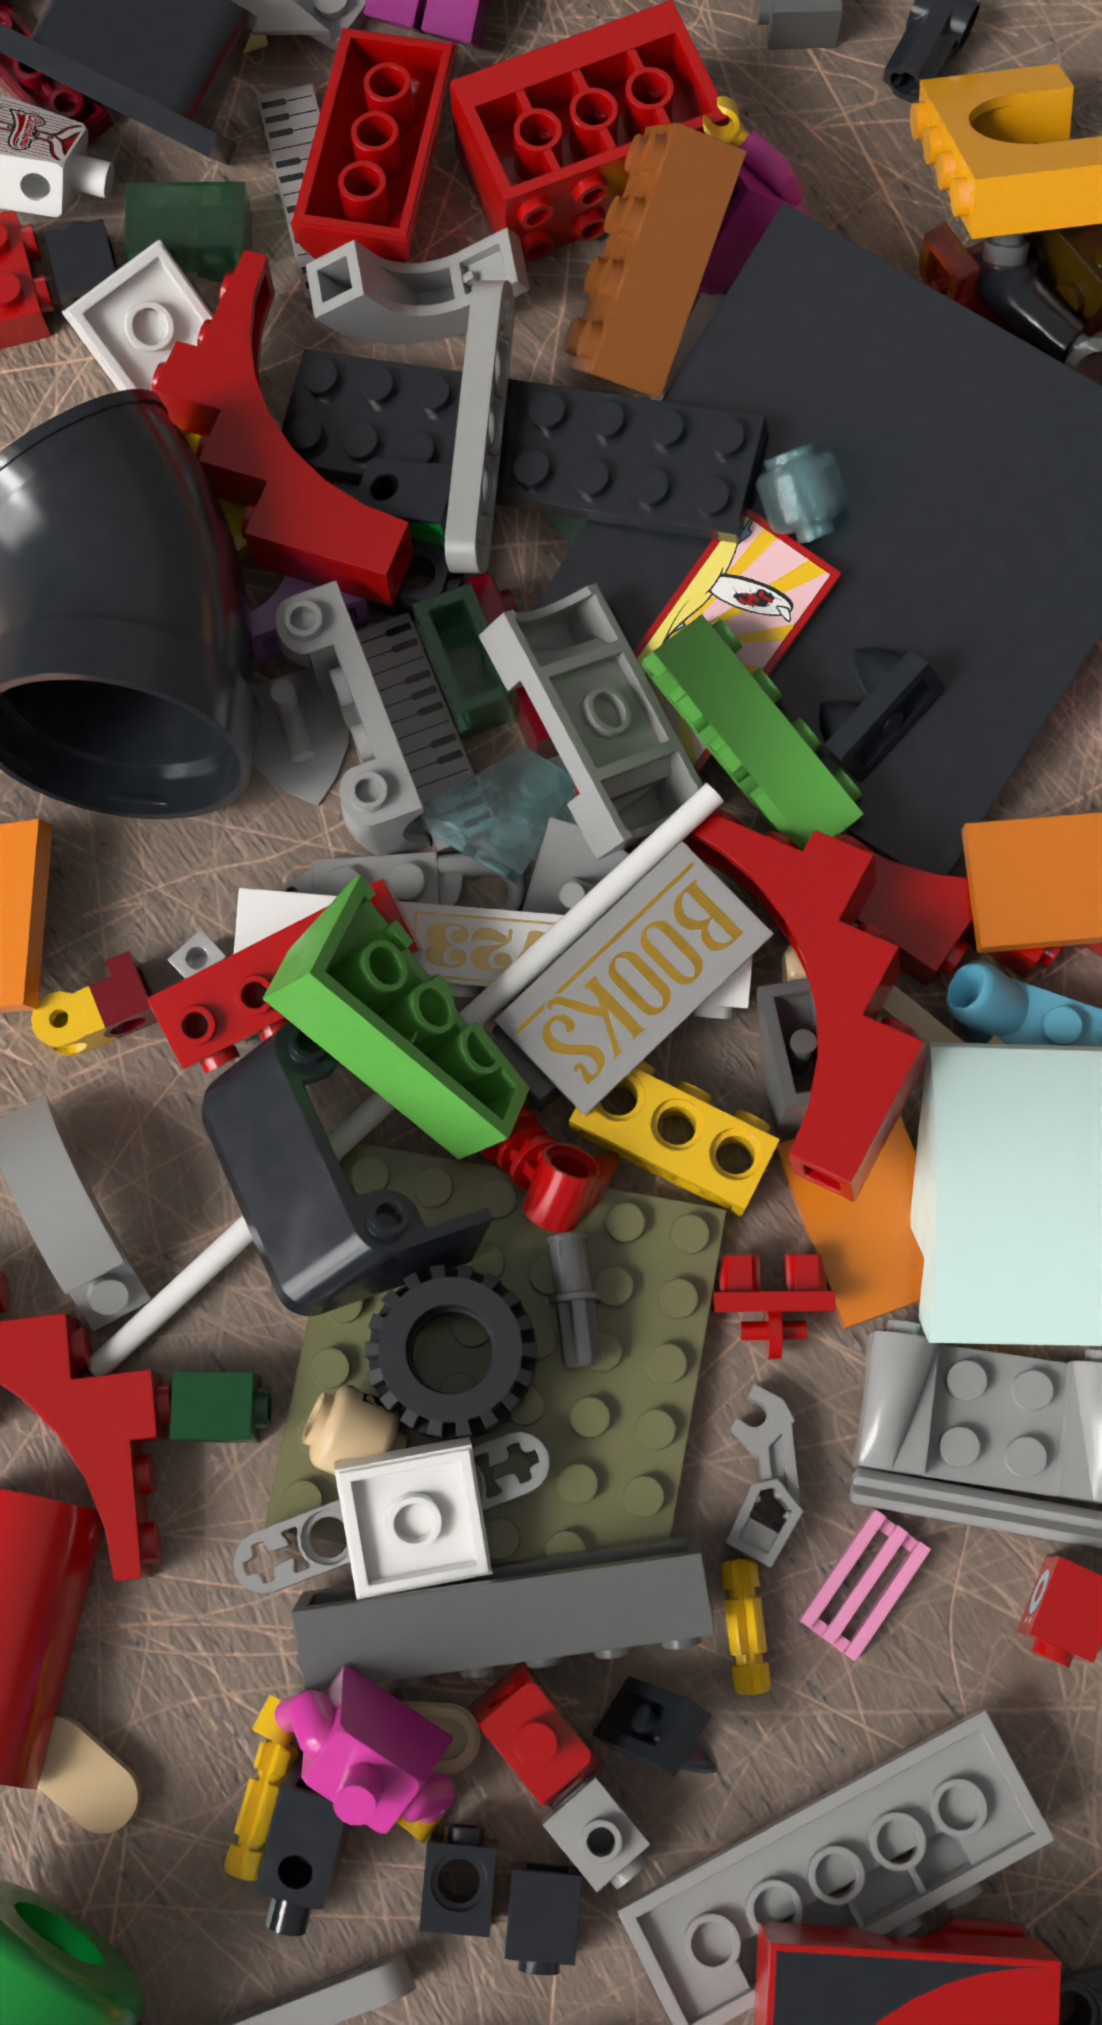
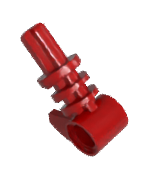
M524 1104L509 1139L480 1151L489 1161L497 1162L498 1166L506 1174L510 1175L517 1186L528 1190L522 1204L525 1215L536 1225L561 1233L576 1229L581 1216L593 1210L602 1201L620 1160L619 1153L606 1150L594 1158L576 1146L558 1143L537 1123L535 1114Z

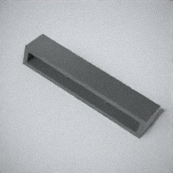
M701 1534L491 1564L493 1574L360 1600L356 1598L354 1584L303 1591L291 1612L305 1691H326L345 1664L373 1683L392 1681L394 1687L409 1688L429 1682L435 1674L459 1671L460 1676L463 1678H480L497 1672L500 1669V1665L526 1662L529 1668L544 1669L564 1663L569 1655L594 1652L596 1658L615 1659L631 1654L635 1650V1646L662 1642V1647L666 1649H685L701 1643L704 1636L715 1635L714 1611Z

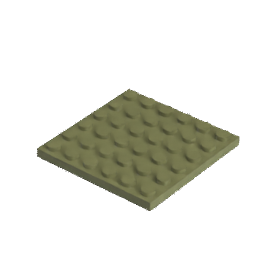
M358 1142L342 1157L340 1163L354 1197L380 1189L400 1192L415 1204L426 1228L488 1207L493 1220L472 1261L462 1265L472 1266L475 1272L483 1275L489 1272L499 1278L501 1284L509 1291L512 1289L520 1298L522 1306L526 1313L529 1314L534 1328L537 1346V1366L535 1377L532 1378L529 1393L524 1402L517 1406L511 1413L512 1417L502 1425L499 1423L489 1429L488 1433L477 1437L468 1436L473 1448L507 1434L523 1432L539 1439L548 1451L550 1468L548 1477L541 1487L527 1495L483 1511L491 1564L670 1539L726 1210L608 1188L602 1201L593 1210L581 1216L576 1229L570 1232H554L536 1225L525 1215L522 1204L528 1190L517 1186L510 1175L506 1174L501 1168ZM573 1232L588 1233L589 1240H587L593 1291H600L601 1296L600 1300L595 1301L602 1358L600 1363L583 1368H568L562 1363L556 1306H549L548 1301L549 1297L554 1296L549 1246H547L546 1239L553 1235ZM400 1287L394 1288L392 1290L396 1292ZM388 1291L321 1315L308 1316L264 1528L339 1500L336 1476L320 1470L312 1464L309 1456L310 1446L302 1443V1436L309 1415L323 1392L332 1395L339 1387L352 1385L379 1396L376 1389L371 1385L367 1371H370L369 1361L365 1357V1341L369 1342L371 1329L368 1326L373 1313L379 1314L384 1305L381 1299ZM454 1313L439 1316L426 1324L415 1339L412 1354L416 1372L424 1383L440 1392L459 1393L474 1387L484 1378L491 1365L493 1350L489 1334L478 1321L470 1316ZM400 1421L398 1431L408 1435L405 1448L448 1441L441 1437H429L421 1434ZM520 1444L513 1445L507 1449L509 1460L493 1468L489 1467V1454L476 1458L474 1462L486 1478L487 1497L491 1498L502 1493V1489L496 1484L495 1479L508 1474H515L520 1483L531 1480L530 1468L534 1464L539 1463L537 1453L535 1451L524 1453ZM323 1518L312 1529L311 1538L347 1544L344 1523L338 1518ZM297 1528L289 1530L286 1533L297 1535Z

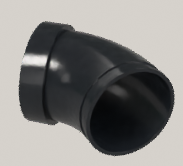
M129 389L106 394L79 404L47 420L0 452V770L19 783L55 800L82 809L121 817L139 819L187 818L216 811L235 801L247 788L250 780L261 713L258 700L251 689L253 675L252 621L244 572L233 534L211 481L181 429L176 424H173L168 417V410L159 395L148 389Z

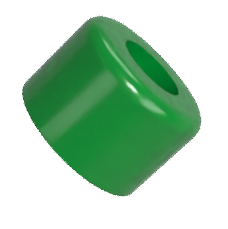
M0 1879V2025H136L145 2007V1991L138 1974L123 1955L92 1928L63 1908L22 1886Z

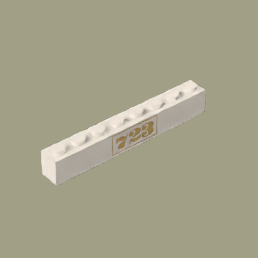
M239 888L234 954L329 906L337 896ZM399 901L423 949L413 954V956L430 977L440 974L455 994L453 996L476 998L479 986H489L564 916ZM594 922L581 936H579L566 950H564L552 963H550L537 977H535V978H534L522 991H520L511 1001H515V1000H516L532 983H534L554 962H556L575 942H577L596 922ZM753 955L694 1011V1016L732 1019L733 1007L748 1008Z

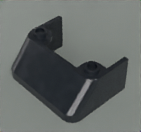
M289 1021L213 1080L205 1091L201 1108V1117L205 1129L281 1303L288 1310L298 1315L317 1316L403 1286L405 1284L403 1278L414 1272L418 1276L431 1272L430 1266L445 1264L446 1269H451L459 1266V1264L471 1262L493 1220L488 1207L426 1228L415 1204L400 1192L380 1189L354 1197L305 1088V1085L321 1081L330 1076L339 1061Z

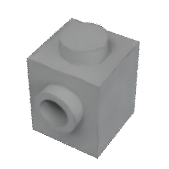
M596 1772L591 1774L558 1805L543 1816L542 1825L596 1892L601 1890L609 1881L616 1889L621 1888L648 1862L642 1854L650 1845L648 1835Z

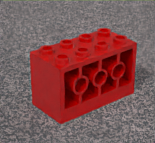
M673 0L660 3L450 81L455 152L492 233L494 234L508 227L520 237L524 261L527 262L538 261L549 255L554 249L578 240L584 242L594 240L604 233V223L609 207L617 195L623 197L630 176V172L625 171V160L628 150L637 134L644 135L646 127L680 123L705 133L703 127L704 115L717 126L729 124V116L723 114L717 106L719 95Z

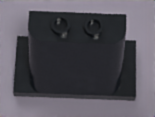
M50 0L30 38L0 24V52L211 159L229 165L237 143L211 129L257 17L230 0Z

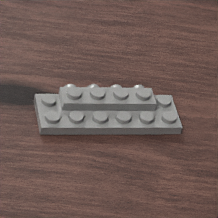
M980 1708L617 1907V1912L672 2025H723L752 2009L755 2005L759 1921L859 1927L880 1935L906 1937L922 1925L919 1915L941 1903L944 1904L947 1910L966 1904L983 1891L979 1882L1053 1842L1055 1839L986 1710Z

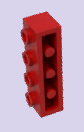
M382 878L370 884V887L376 893L370 899L371 903L388 924L397 920L414 941L408 947L410 952L415 954L423 950L388 880ZM327 907L146 998L182 1070L200 1063L205 1074L240 1057L235 1046L236 1044L256 1034H259L263 1042L289 1022L288 1019L264 1001L263 997L288 950Z

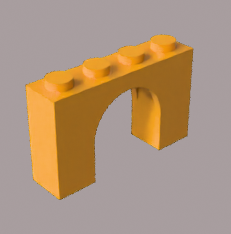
M1058 63L920 80L919 103H912L910 109L912 138L914 141L920 140L926 164L933 165L936 170L939 189L941 191L946 190L950 197L953 216L961 217L972 239L1102 224V136L1070 140L1074 86Z

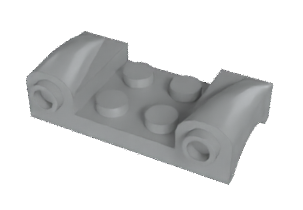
M337 581L286 598L276 610L275 630L278 647L292 662L313 673L321 697L335 693L347 729L350 728L356 745L355 749L360 765L354 766L344 773L339 787L345 826L361 846L378 857L408 854L430 847L429 839L419 816L424 812L423 806Z
M597 583L588 585L568 597L533 611L515 612L512 609L503 612L479 635L507 691L524 686L580 794L567 803L596 860L644 841L703 786Z
M888 1320L886 1331H873L867 1336L863 1401L852 1467L1102 1505V1350H1085V1361L1077 1360L1065 1363L940 1343H929L920 1323Z

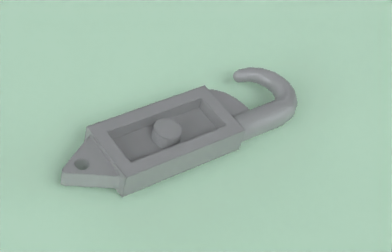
M484 851L437 855V852H423L380 857L363 856L312 860V868L276 890L338 896L354 878L362 875L369 885L382 878L388 880L398 901L457 906L463 892V878L496 876L505 882L508 889V897L499 910L518 911L525 899L526 884L524 875L516 863L503 854Z

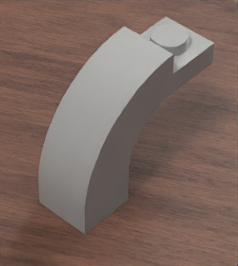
M508 227L450 256L428 262L403 263L387 260L376 255L356 240H352L305 265L315 319L346 336L378 343H421L467 333L471 293L475 281L508 280L511 283L514 297L530 290L520 237Z
M47 1095L0 1118V1169L8 1188L52 1274L64 1294L69 1293L92 1331L150 1302L151 1296L148 1287L102 1211L83 1170L77 1146Z

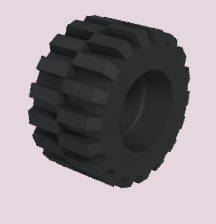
M445 1264L430 1266L431 1272L420 1276L416 1272L403 1278L405 1284L396 1292L390 1289L381 1299L384 1305L379 1314L373 1313L368 1326L371 1329L369 1342L365 1341V1357L369 1361L370 1371H367L371 1385L376 1389L380 1396V1401L388 1411L392 1412L396 1409L400 1421L417 1432L429 1437H441L445 1440L468 1436L477 1437L488 1433L489 1429L499 1423L502 1425L512 1417L511 1413L519 1404L524 1402L528 1395L537 1366V1346L534 1328L529 1314L526 1313L522 1306L520 1298L512 1289L509 1291L503 1286L499 1278L489 1272L483 1275L475 1272L474 1267L459 1264V1269H446ZM446 1314H464L478 1321L489 1334L493 1350L491 1365L484 1378L474 1387L459 1393L440 1392L424 1383L417 1374L413 1363V1345L422 1328L433 1319Z

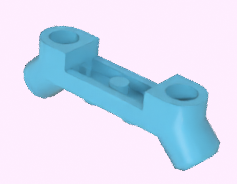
M974 960L963 965L954 974L947 988L945 999L947 1012L959 1021L961 1031L972 1043L987 1044L996 1035L1006 1044L1102 1046V1009L1010 978L987 961Z

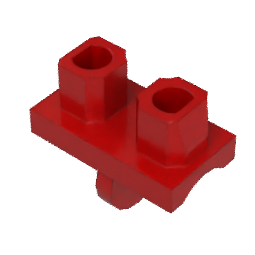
M785 1254L784 1291H760L759 1255H723L719 1275V1291H713L711 1297L712 1311L764 1312V1321H740L741 1341H765L767 1360H781L783 1341L807 1340L806 1320L782 1321L781 1311H836L835 1290H826V1275L821 1254Z

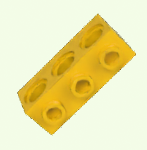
M642 1061L616 1086L628 1090L634 1096L636 1106L631 1112L621 1116L612 1115L605 1111L601 1103H599L584 1116L575 1108L569 1120L570 1133L605 1151L609 1150L619 1153V1158L721 1209H725L739 1218L742 1217L780 1140L768 1134L771 1126L755 1115L742 1110H736L734 1116L711 1106L712 1096L692 1084L679 1081L675 1088L653 1077L655 1069L645 1061ZM680 1116L691 1124L694 1136L684 1144H670L660 1136L657 1126L666 1117ZM729 1144L741 1146L750 1156L751 1168L741 1174L728 1173L719 1166L716 1152L721 1147Z

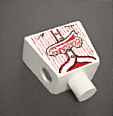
M0 96L1 209L60 217L64 216L78 192L107 199L114 182V163L87 156L88 130L83 123L11 97Z

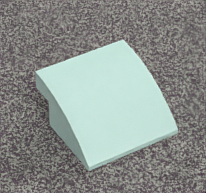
M927 1043L910 1218L911 1230L924 1256L918 1319L929 1343L1102 1346V1046Z

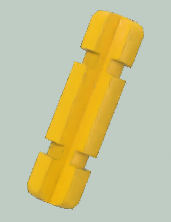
M751 1558L726 1560L721 1565L723 1590H728L729 1599L724 1600L730 1655L736 1658V1665L731 1666L734 1690L740 1695L763 1694L770 1690L771 1680L769 1663L763 1662L762 1653H767L762 1600L761 1597H756L755 1587H760L758 1564Z
M270 1739L263 1740L259 1744L253 1764L254 1768L259 1769L256 1778H249L234 1833L239 1835L237 1844L230 1843L224 1863L225 1872L233 1877L246 1881H257L279 1786L298 1756L297 1748L290 1744L288 1748H285Z

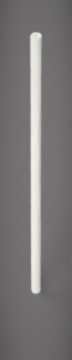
M704 784L460 1012V1015L467 1024L471 1025L478 1022L483 1027L714 812L724 802L720 795L709 784ZM374 1092L327 1136L338 1161L395 1109L393 1105L377 1092ZM243 1215L91 1356V1367L87 1368L94 1376L110 1375L253 1241Z

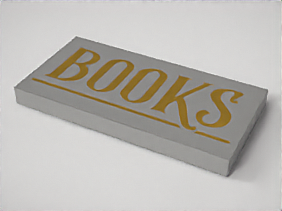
M681 841L494 1020V1023L561 1093L586 1116L772 937L773 933Z

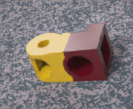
M130 951L105 960L111 977L82 988L72 994L58 991L49 993L41 998L38 1002V1010H33L31 1016L32 1029L38 1039L61 1055L74 1056L157 1023L158 1021L146 999L153 995L141 963Z

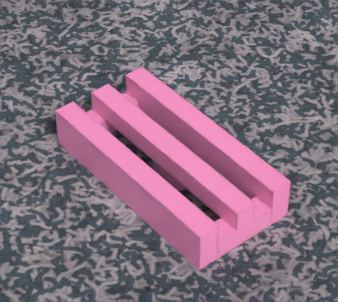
M872 1509L797 1620L852 1661L856 1662L931 1549L921 1541L914 1539L899 1525L892 1523L881 1512ZM879 1530L888 1538L832 1621L827 1625L819 1619V1616ZM901 1546L909 1553L851 1639L847 1640L841 1633Z

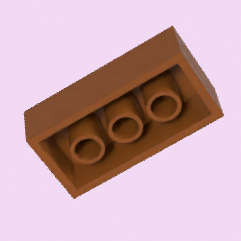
M680 123L648 126L645 129L644 135L637 134L625 160V171L630 172V176L623 197L617 195L613 199L605 219L604 232L610 235L602 258L596 256L593 259L585 278L584 292L588 293L589 297L582 318L576 316L572 320L565 337L563 350L569 354L566 367L658 399L661 398L742 167L746 150Z

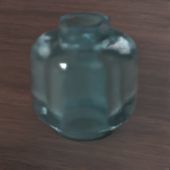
M812 443L765 460L766 471L757 478L756 490L772 532L779 535L795 533L799 544L833 532L834 527L831 519L840 515L848 504L847 495L833 456L826 451L815 452Z

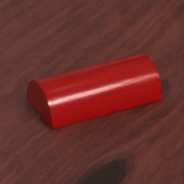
M342 28L291 222L296 241L314 259L352 240H356L384 259L406 263L443 118L450 81H452L457 60V44Z
M0 1489V1785L38 1789L103 1523L98 1511L58 1500Z

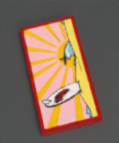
M748 508L739 544L712 540L633 653L641 666L644 658L702 614L710 624L720 618L732 631L743 647L735 655L750 674L760 668L770 678L841 579L842 574ZM643 670L699 776L713 755Z

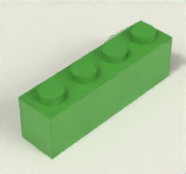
M701 614L644 658L641 668L775 832L794 841L801 851L804 850L814 830L834 838L836 834H840L864 814L855 804L863 796L862 793L839 766L831 773L815 754L823 746L800 717L792 723L787 720L775 705L783 696L770 678L760 668L750 674L735 654L743 647L727 625L720 618L710 624Z
M362 875L357 876L291 946L268 987L263 1000L458 1160L509 1139L530 1087L478 1022L471 1025L467 1024L455 1008L452 996L455 994L440 974L433 977L429 976L408 949L414 941L397 920L390 924L386 922L370 901L376 893Z

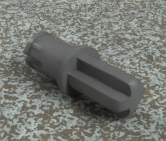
M585 1232L558 1234L546 1239L547 1246H549L554 1296L549 1297L548 1301L549 1306H556L562 1363L568 1368L593 1366L600 1363L602 1358L595 1301L600 1300L601 1296L600 1291H593L587 1244L589 1239L588 1233Z

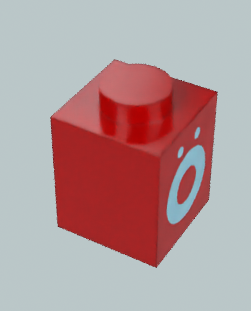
M1046 1556L1017 1629V1632L1035 1640L1031 1648L1032 1653L1066 1668H1070L1073 1658L1091 1663L1095 1662L1102 1644V1575L1060 1556Z

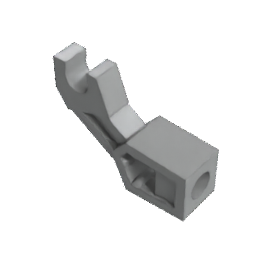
M754 1384L746 1399L762 1407L765 1413L764 1423L757 1427H751L736 1418L730 1431L751 1455L757 1459L760 1482L754 1483L748 1488L724 1542V1546L746 1558L754 1559L760 1566L770 1569L797 1524L803 1510L800 1504L792 1424L795 1422V1419L784 1399ZM770 1491L773 1500L778 1501L786 1511L781 1517L783 1523L778 1532L749 1517L753 1506L761 1501V1496L759 1495L761 1492Z

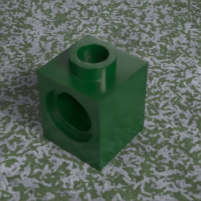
M173 1371L170 1439L178 1442L259 1443L260 1428H269L271 1424V1388H261L262 1377L254 1372Z

